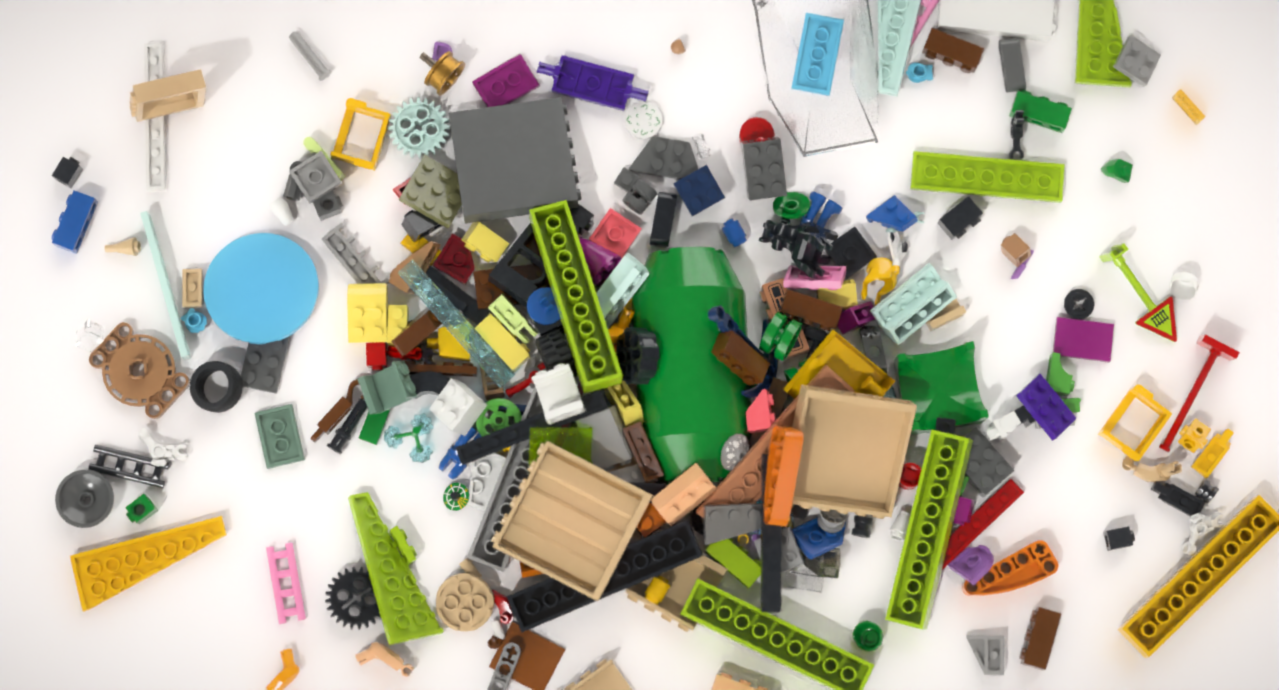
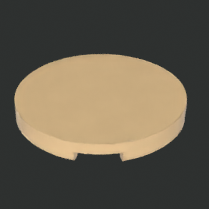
M455 574L445 580L437 591V613L442 622L453 630L474 631L483 626L492 615L494 609L493 592L487 582L475 574Z

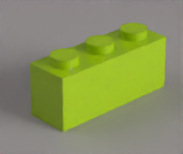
M733 538L709 544L705 552L721 566L727 568V571L747 589L760 577L761 562L756 558L752 560L748 556L749 552L741 545L737 547L733 543Z

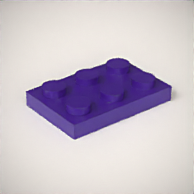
M1041 373L1035 376L1016 395L1052 441L1058 438L1077 419Z

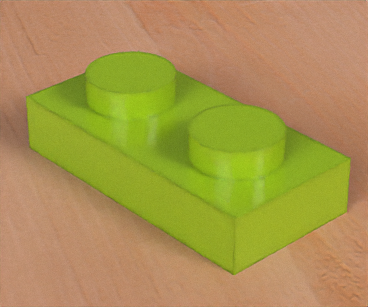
M398 526L390 529L389 533L396 542L397 548L408 566L415 563L417 553L413 546H409L406 542L408 538L404 530L399 529Z

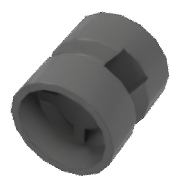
M638 179L632 186L633 191L628 192L622 201L632 211L642 215L648 207L647 202H652L657 192L649 184Z

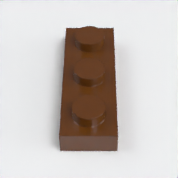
M639 421L623 428L622 430L645 482L663 476L664 472L642 422Z

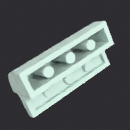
M629 253L622 258L596 293L607 329L650 274L647 268Z
M928 263L870 311L877 320L881 330L893 342L899 345L955 300L957 296L949 283L942 280L932 264Z

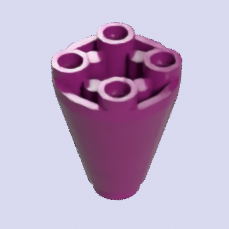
M579 237L592 282L595 286L599 287L603 285L622 258L618 254L586 238Z

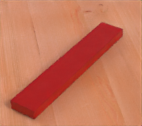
M1012 479L1007 481L972 514L970 523L964 522V525H961L950 535L942 570L1024 493Z

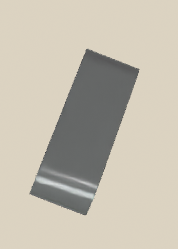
M1019 38L999 40L998 48L1006 93L1026 90Z

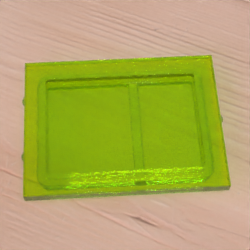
M591 427L530 428L529 467L532 461L536 462L540 455L537 454L541 443L546 444L547 441L591 463Z

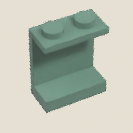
M394 361L392 366L380 372L357 378L370 414H381L417 397L416 388L411 381L409 368L405 361Z

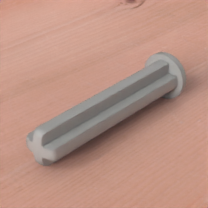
M297 31L292 32L289 35L290 41L319 76V81L329 77L332 71L324 66Z

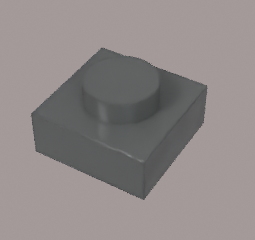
M623 167L614 181V185L627 193L631 192L632 186L640 179V176Z

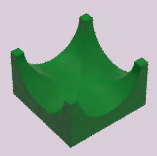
M974 341L932 353L917 355L897 354L893 360L900 399L909 400L917 405L910 436L931 432V429L935 430L937 418L955 419V428L983 423L989 417L988 409H985L982 403L976 380Z

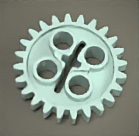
M418 97L416 102H413L412 98H410V104L408 105L403 101V108L396 107L398 113L392 112V116L395 119H389V123L393 126H389L388 130L392 131L389 137L395 138L392 144H399L397 146L398 151L404 149V155L410 152L411 158L417 154L418 158L421 159L422 154L429 156L428 152L430 151L435 155V148L442 150L440 143L446 144V140L443 137H449V133L446 130H449L450 126L446 125L449 119L443 118L446 112H440V105L434 107L435 101L428 104L427 98L421 102ZM420 112L427 113V117L424 119H419L417 116ZM405 121L411 123V126L407 129L401 127ZM417 125H419L420 127H422V130H421V131H419L418 129H416V126H417ZM429 128H436L437 132L430 135L427 133ZM414 137L421 139L418 144H412L411 140Z

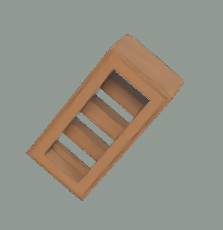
M498 357L479 361L486 400L504 398L505 393ZM495 366L493 369H484L485 367ZM497 374L496 376L486 377V375ZM498 381L496 384L487 385V383Z

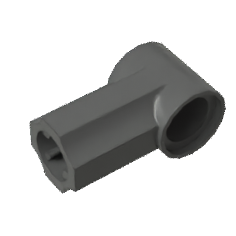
M295 161V162H293V163L290 165L289 170H291L292 168L296 167L297 165H299V164L302 163V162H301V161ZM289 173L283 197L300 201L302 191Z

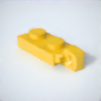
M1227 428L1221 435L1217 433L1213 436L1191 465V468L1204 478H1208L1230 449L1231 443L1228 440L1234 432Z

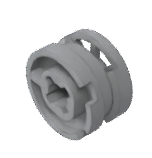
M830 509L829 512L820 510L818 524L826 532H839L844 527L847 514L839 513L833 509Z

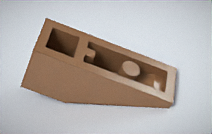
M433 241L427 243L398 264L391 271L388 282L405 293L414 295L441 244Z

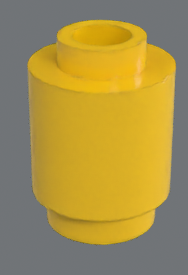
M660 575L658 578L653 577L645 591L646 595L644 598L658 605L659 602L663 601L671 587L668 585L669 581Z

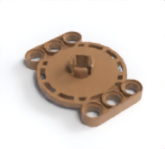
M125 322L119 323L90 354L89 363L95 369H102L103 382L108 392L115 399L129 406H145V413L148 417L159 419L189 387L190 380L184 373H175L174 358L163 342L149 335H133L134 330L131 325ZM124 326L128 327L130 330L129 334L125 337L120 336L119 330ZM140 338H147L152 340V342L141 341ZM109 341L116 342V348L113 351L106 349V344ZM156 343H159L160 345H162L163 348L165 349V351L162 352V351L156 346ZM96 355H101L103 357L102 364L95 365L93 358ZM168 355L171 359L172 366H169V362L166 358ZM138 364H143L144 376H134L133 368ZM106 375H109L110 381L112 383L110 387L107 382ZM180 376L186 379V383L182 387H178L175 383L176 379ZM113 390H117L118 393L123 395L122 398L117 397ZM165 391L172 392L173 397L170 401L163 400L162 395ZM131 399L138 401V403H130L126 400ZM157 405L160 411L157 415L153 416L149 413V409L151 406Z

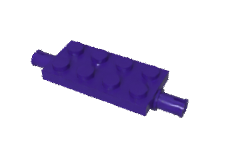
M561 55L560 62L556 66L539 61L537 73L553 77L554 82L551 89L553 93L620 111H625L627 100L630 98L644 102L647 101L649 90L633 87L634 74Z

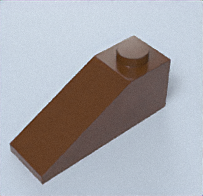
M434 304L421 311L391 342L399 353L405 356L433 333L447 318L439 307Z

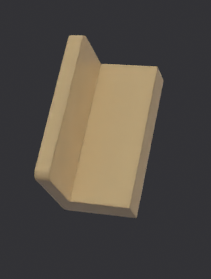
M955 299L927 321L926 324L931 332L964 316L966 310L964 306L960 307L957 299Z

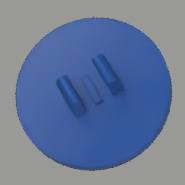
M540 288L530 295L527 301V311L535 322L549 325L560 319L551 288Z

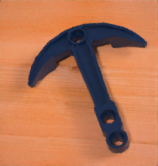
M722 306L712 307L708 311V318L717 323L721 333L733 330L770 363L763 383L747 385L746 389L741 391V394L745 397L754 398L762 390L767 389L769 391L774 377L776 378L778 371V359L774 357L775 348L769 354L762 353L740 330L733 318L728 313H725ZM768 319L763 320L761 340L769 325Z

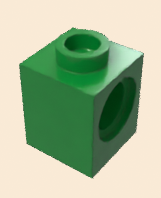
M142 494L125 507L128 511L126 516L129 520L139 525L159 511L146 494ZM143 505L145 508L144 513L137 515L136 508Z

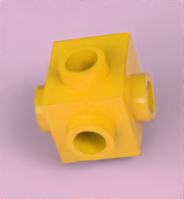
M1195 418L1189 425H1185L1181 429L1179 434L1182 436L1178 443L1192 453L1198 448L1203 449L1208 442L1206 437L1211 428Z

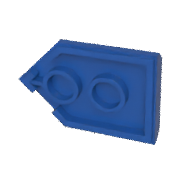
M818 517L791 530L798 547L808 559H813L843 544L846 522L843 529L836 533L824 531L818 524Z

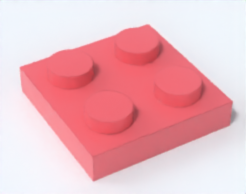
M610 208L589 240L623 258L642 228Z

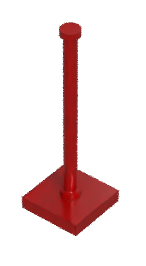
M1206 334L1199 336L1196 344L1208 349L1210 355L1163 444L1159 446L1160 449L1168 453L1216 358L1221 356L1232 361L1237 359L1240 354L1239 351Z

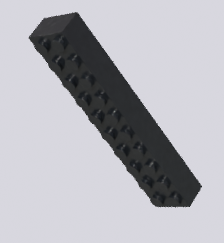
M689 520L627 545L600 599L702 557V551ZM552 577L507 596L521 632L596 602L595 599Z

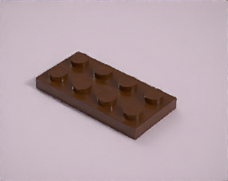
M535 264L511 267L529 280H536L542 276L541 269ZM493 269L473 271L478 310L489 309L488 306L502 293L514 306L516 304L521 305L488 281L489 274ZM546 277L544 284L540 288H551L548 277Z

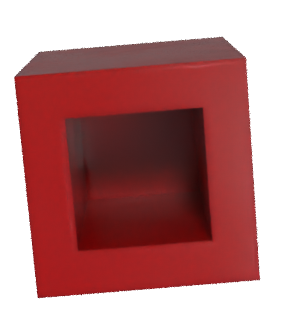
M385 342L366 343V364L368 368H371V371H382L383 368H388L387 344Z

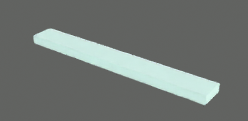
M144 211L140 215L180 355L184 360L190 359V350L151 215Z

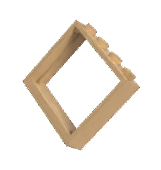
M199 69L132 85V92H130L129 97L131 116L135 117L137 122L203 107L206 85L202 70Z

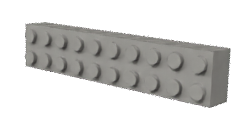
M535 386L521 421L544 412ZM561 427L510 447L468 553V559L501 572L505 571L510 556L494 548V542L491 540L496 531H501L503 525L500 523L505 513L510 514L513 508L509 506L514 496L518 497L521 492L519 486L522 482V474L530 475L531 472L528 469L532 461L536 462L540 455L537 454L541 443L546 444L549 441L554 444Z

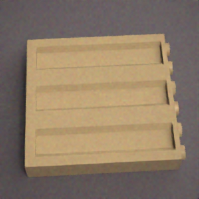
M549 441L546 444L541 443L537 454L540 455L536 462L532 461L528 469L531 472L528 479L523 478L519 489H521L519 496H514L509 505L513 507L510 514L505 513L500 523L503 525L501 531H496L491 540L494 542L493 547L599 601L653 495Z

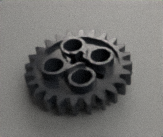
M353 566L352 572H349L347 568L344 570V575L338 572L339 579L332 577L331 580L334 585L328 584L327 587L331 591L325 592V595L330 597L325 600V603L330 604L326 610H333L330 617H338L336 624L343 621V628L350 624V630L353 629L354 625H357L358 630L361 629L362 624L366 628L369 627V622L375 625V617L381 619L377 601L373 605L365 602V598L368 596L375 598L368 570L364 573L363 567H361L358 572L355 566ZM358 580L362 581L364 587L356 589L353 583ZM367 588H371V591L360 597V602L355 600L347 608H342L343 605L353 600L354 594L359 596ZM346 592L348 599L342 601L338 598L337 594ZM355 607L359 609L360 614L352 616L349 613V609Z

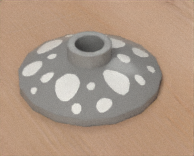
M734 434L725 442L721 452V464L726 470L732 471L748 453L750 447L746 436Z

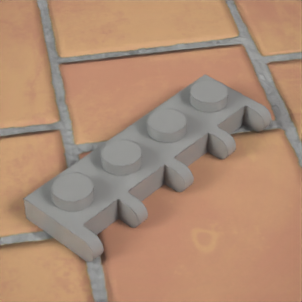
M340 223L321 238L357 284L389 283L388 278L381 282L374 274L379 269L377 265L370 269L362 258L367 255L365 250L358 254L350 245L355 240L354 236L346 240L341 234L340 230L345 227L343 223Z

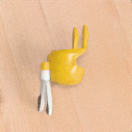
M892 232L888 233V243L893 261L884 257L872 259L867 265L866 272L868 275L863 281L862 300H865L867 296V285L874 280L885 282L883 288L876 294L875 306L880 303L882 295L889 293L895 288L898 278L897 274L900 272V261L908 249L906 241L901 242L897 247L896 239Z

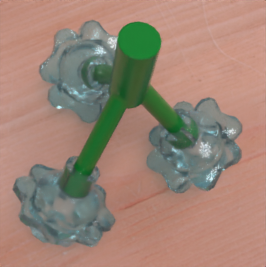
M425 413L414 415V419L410 422L413 426L411 432L401 433L397 426L393 427L392 425L384 431V441L389 448L397 449L398 445L403 443V437L412 436L415 438L416 446L412 448L409 457L412 458L413 462L424 463L430 460V455L433 451L429 445L424 446L420 444L418 435L430 434V430L434 428L432 418L427 417Z

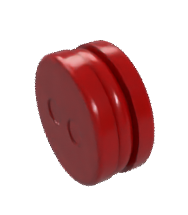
M754 117L748 119L740 129V144L741 141L749 142V140H755L759 137L772 139L775 136L773 126L764 118Z

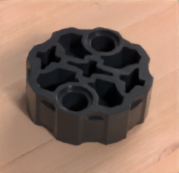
M625 328L624 332L617 339L615 352L623 376L622 381H625L626 384L647 385L657 372L659 348L656 343V336L653 331H648L647 328Z

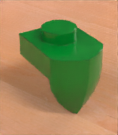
M1112 159L1106 162L1100 169L1107 177L1114 178L1123 183H1130L1133 164L1122 159Z

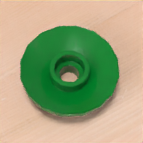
M787 192V196L776 197L773 201L775 214L785 219L803 217L810 209L808 197L798 192Z

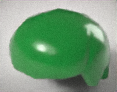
M870 621L860 622L854 627L852 634L856 645L861 650L867 652L877 650L882 645L884 637L881 628L876 623Z

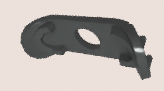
M876 326L861 327L859 333L862 338L865 356L887 373V364L879 329ZM876 346L879 349L880 353L877 357L869 354L870 347Z

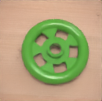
M495 398L486 402L487 406L476 420V426L479 434L485 436L490 434L485 428L488 424L494 429L492 432L510 426L508 425V417L514 416L515 423L521 421L522 415L519 408L510 400ZM499 406L506 407V413L498 411ZM489 409L494 412L490 419L485 417ZM496 418H502L503 422L501 424H497L495 422Z

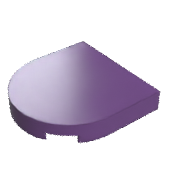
M984 545L964 549L948 564L949 568L975 585L991 569L994 562L993 554Z

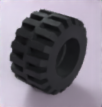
M555 329L536 338V346L547 371L553 370L559 364H569L572 373H577L571 349L561 331Z

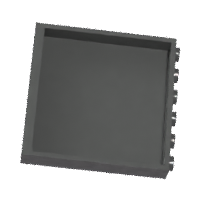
M561 97L449 113L465 224L529 215L530 209L567 200L569 209L579 208L578 201L582 200L581 191L576 189V183H579L578 173L573 171L576 161L575 155L570 153V149H573L572 137L568 138L567 132H570L569 120L565 121L564 116L568 115L566 103L562 104Z

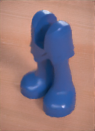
M814 191L810 193L811 206L806 216H803L800 224L813 223L818 211L827 199L825 196ZM828 199L816 225L824 228L833 214H840L843 207Z
M471 427L465 436L460 435L454 445L451 444L438 468L442 472L447 469L452 461L456 464L448 474V477L451 479L457 478L467 467V464L462 466L455 447L467 443L472 437H474L473 440L482 437L474 427Z

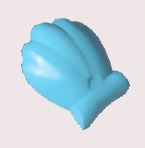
M912 63L908 66L906 74L912 82L920 83L925 80H933L932 65Z
M190 308L180 318L185 322L187 329L191 333H199L207 325L206 316L195 311L194 308Z

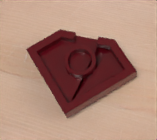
M452 233L433 263V267L466 286L473 271H475L472 254L465 247L466 243L461 240L462 238Z

